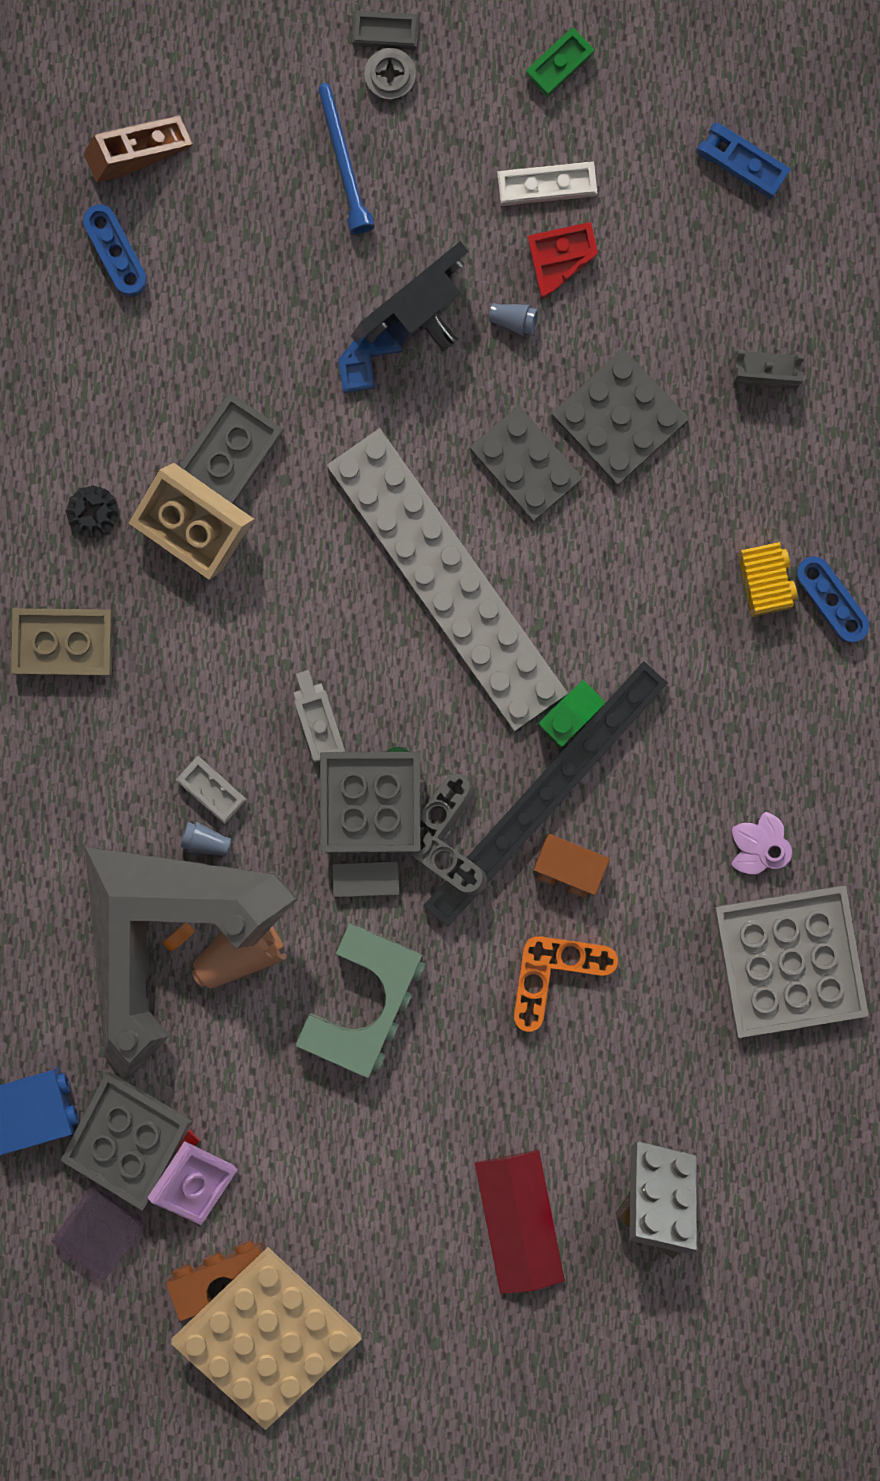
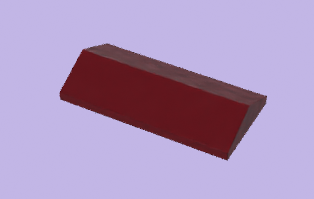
M534 1150L475 1162L500 1294L535 1291L564 1282L565 1279L540 1151Z

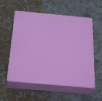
M184 1141L147 1198L151 1203L202 1225L238 1169L231 1163Z

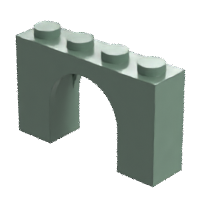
M350 922L336 954L370 969L380 978L386 993L384 1010L373 1023L357 1029L342 1027L310 1013L295 1046L369 1078L371 1071L378 1073L385 1054L380 1052L385 1040L392 1042L399 1024L393 1022L398 1010L405 1012L412 996L411 993L407 992L411 980L418 982L425 963L420 961L421 953Z

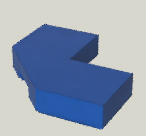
M387 330L372 344H369L366 340L358 346L353 341L338 359L343 393L375 389L371 357L402 352V345L400 346Z

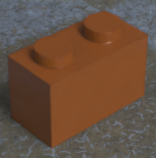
M547 833L532 870L539 872L537 879L553 886L559 880L569 885L568 892L586 898L588 893L596 895L610 858Z

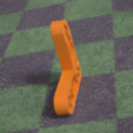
M544 936L529 938L525 942L522 952L514 1008V1021L516 1025L526 1032L535 1031L542 1025L551 968L605 976L613 973L617 968L618 956L616 952L605 945ZM536 942H542L544 949L553 950L552 943L559 944L555 953L557 963H549L552 958L549 955H541L540 960H534V955L529 953V947H535ZM568 946L576 947L580 953L579 961L574 965H567L561 959L563 949ZM585 948H591L589 955L599 957L602 951H606L607 957L612 959V964H607L604 970H600L598 963L588 961L589 968H582L586 959ZM531 974L539 975L543 981L542 988L536 993H530L524 988V980ZM522 995L530 999L541 998L540 1005L533 1003V1013L538 1015V1019L532 1020L530 1025H525L524 1019L519 1018L520 1012H526L528 1004L527 1001L521 1002Z

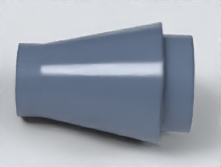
M493 303L489 312V322L502 326L523 337L526 334L533 335L538 322L539 310L532 308L531 304Z
M197 821L195 824L187 822L180 848L187 849V853L225 857L231 838L224 837Z

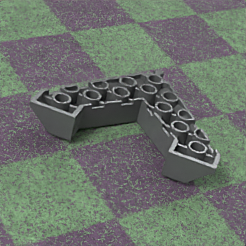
M85 847L104 1056L125 1081H128L169 1037V1034L149 1012V998H146V978H149V951H146V932L149 931V921L216 924L236 949L253 946L298 900L277 874Z

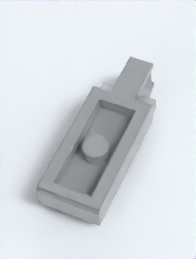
M309 670L296 673L301 690L293 692L296 699L294 702L314 763L320 761V752H346L322 683L314 686Z

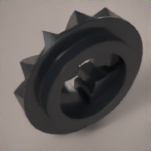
M94 485L79 488L73 496L69 497V503L65 510L68 523L73 530L88 538L101 537L110 532L115 526L119 515L118 504L114 496L105 488ZM85 500L94 507L101 506L97 511L99 523L90 516H83V513L87 511Z

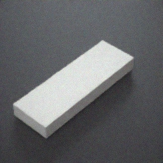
M594 161L497 171L501 206L597 196Z

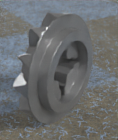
M386 48L377 51L369 58L365 66L364 76L368 89L377 98L381 97L391 102L399 97L404 98L406 93L413 89L416 69L412 59L405 52L395 48ZM389 63H392L394 73L399 74V77H394L392 86H389L386 77H381V74L387 73Z

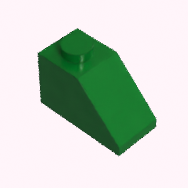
M582 680L537 726L561 748L606 702Z

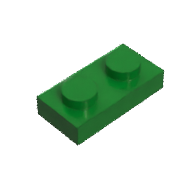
M572 27L526 69L525 75L548 98L594 55L595 49Z

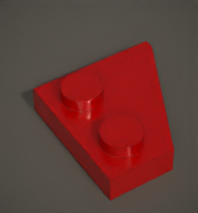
M591 222L527 236L541 299L547 298L598 255Z

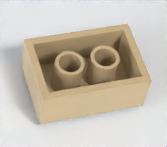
M172 463L159 470L130 519L129 524L210 580L223 571L254 518L177 464Z

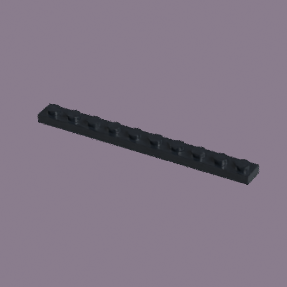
M645 661L639 665L466 857L485 872L487 883L668 684ZM461 868L457 872L459 876L467 881L466 886L468 884L473 886L476 884L477 880L474 878V874L470 875ZM445 880L426 901L424 906L449 927L477 895H467Z

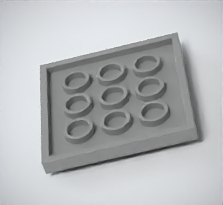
M846 885L714 907L737 1038L869 1016Z

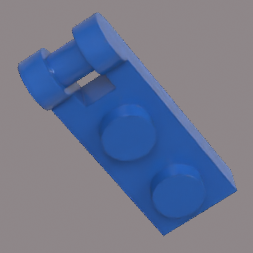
M714 122L708 131L709 137L707 140L702 141L697 147V154L708 161L714 162L772 200L791 168L722 124ZM720 142L728 145L725 152L717 148Z

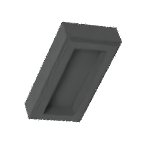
M354 10L352 46L417 50L419 14Z
M398 862L332 864L333 897L399 895Z

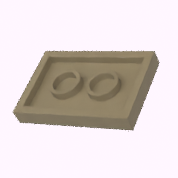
M12 608L11 674L111 676L113 611L97 609Z

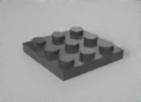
M624 348L615 354L551 414L558 424L616 486L625 480L690 419Z
M320 752V852H420V752Z
M108 1072L105 1073L60 1161L144 1211L148 1209L151 1203L147 1197L173 1160L193 1121L115 1074Z

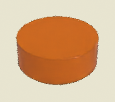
M182 923L162 941V944L169 951H173L194 933V928L189 923Z

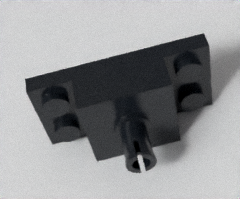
M462 242L457 243L362 320L351 335L355 343L360 346L367 340L369 344H372L387 330L391 337L401 346L418 331L425 329L443 353L459 340L440 316L460 294V291L452 283L451 279L465 265L462 259L469 252Z

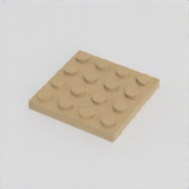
M267 1247L171 1338V1345L266 1430L361 1340V1334Z

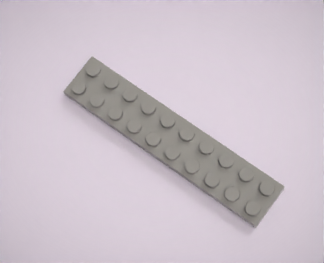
M380 428L327 464L329 471L513 731L519 729L568 694Z

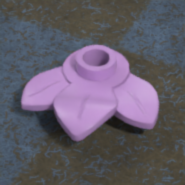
M764 812L758 825L742 823L733 826L732 835L734 841L742 850L732 862V866L735 869L747 874H759L768 867L771 869H781L791 861L792 847L784 839V826L776 816ZM774 846L781 849V855L778 858L770 857L769 851Z

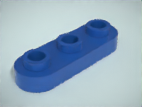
M105 205L91 206L84 214L83 224L116 288L121 294L129 297L141 294L147 286V275L115 214ZM101 219L106 220L107 224L104 228L99 229L96 227L97 221ZM116 247L121 248L122 252L118 257L111 256L112 249ZM135 276L137 278L134 285H127L125 283L127 277Z
M816 556L808 557L800 562L796 568V580L837 637L846 643H855L862 640L869 631L868 618L828 563ZM808 569L816 570L817 578L815 580L807 577L806 572ZM827 595L835 596L837 600L835 606H829L826 603ZM847 621L855 623L856 630L853 633L846 630L845 624Z

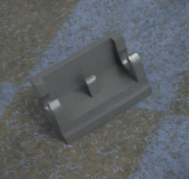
M738 349L735 351L733 383L797 389L803 382L804 372H801V365L804 361V355L751 352Z

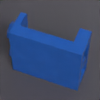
M60 1067L0 1085V1155L72 1135L76 1131V1125L79 1124V1115L76 1106H70L67 1093L71 1091L69 1079L66 1073L61 1074Z

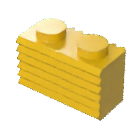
M780 542L741 550L737 554L751 617L788 610L794 606L793 601L797 600V590L794 581H788L786 569L790 568V559L787 550L781 549Z

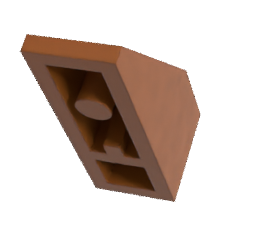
M179 115L95 134L83 154L97 183L126 176L191 147L193 143Z

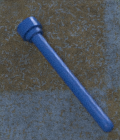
M323 83L319 86V94L351 210L348 212L349 217L347 218L349 231L353 235L369 232L375 228L372 213L368 212L366 207H363L332 89L329 84Z

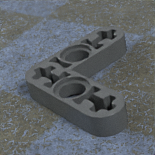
M451 774L442 782L420 813V839H423L426 846L423 849L420 848V852L408 853L463 893L477 895L484 890L487 884L485 872L442 841L474 795V787L469 779L461 774ZM454 784L461 785L462 789H464L462 795L457 793L454 795V791L451 789ZM444 797L455 805L453 809L442 801ZM438 808H444L447 813L445 821L442 824L434 825L431 821L433 811ZM425 824L433 831H436L434 836L423 828ZM443 853H451L453 857L452 865L446 870L439 869L437 866L438 857ZM460 868L470 875L474 874V878L477 880L474 886L472 884L466 886L467 881L457 874Z

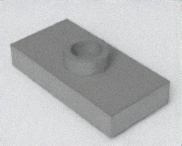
M197 756L176 779L178 783L224 824L247 801L239 791L200 756Z

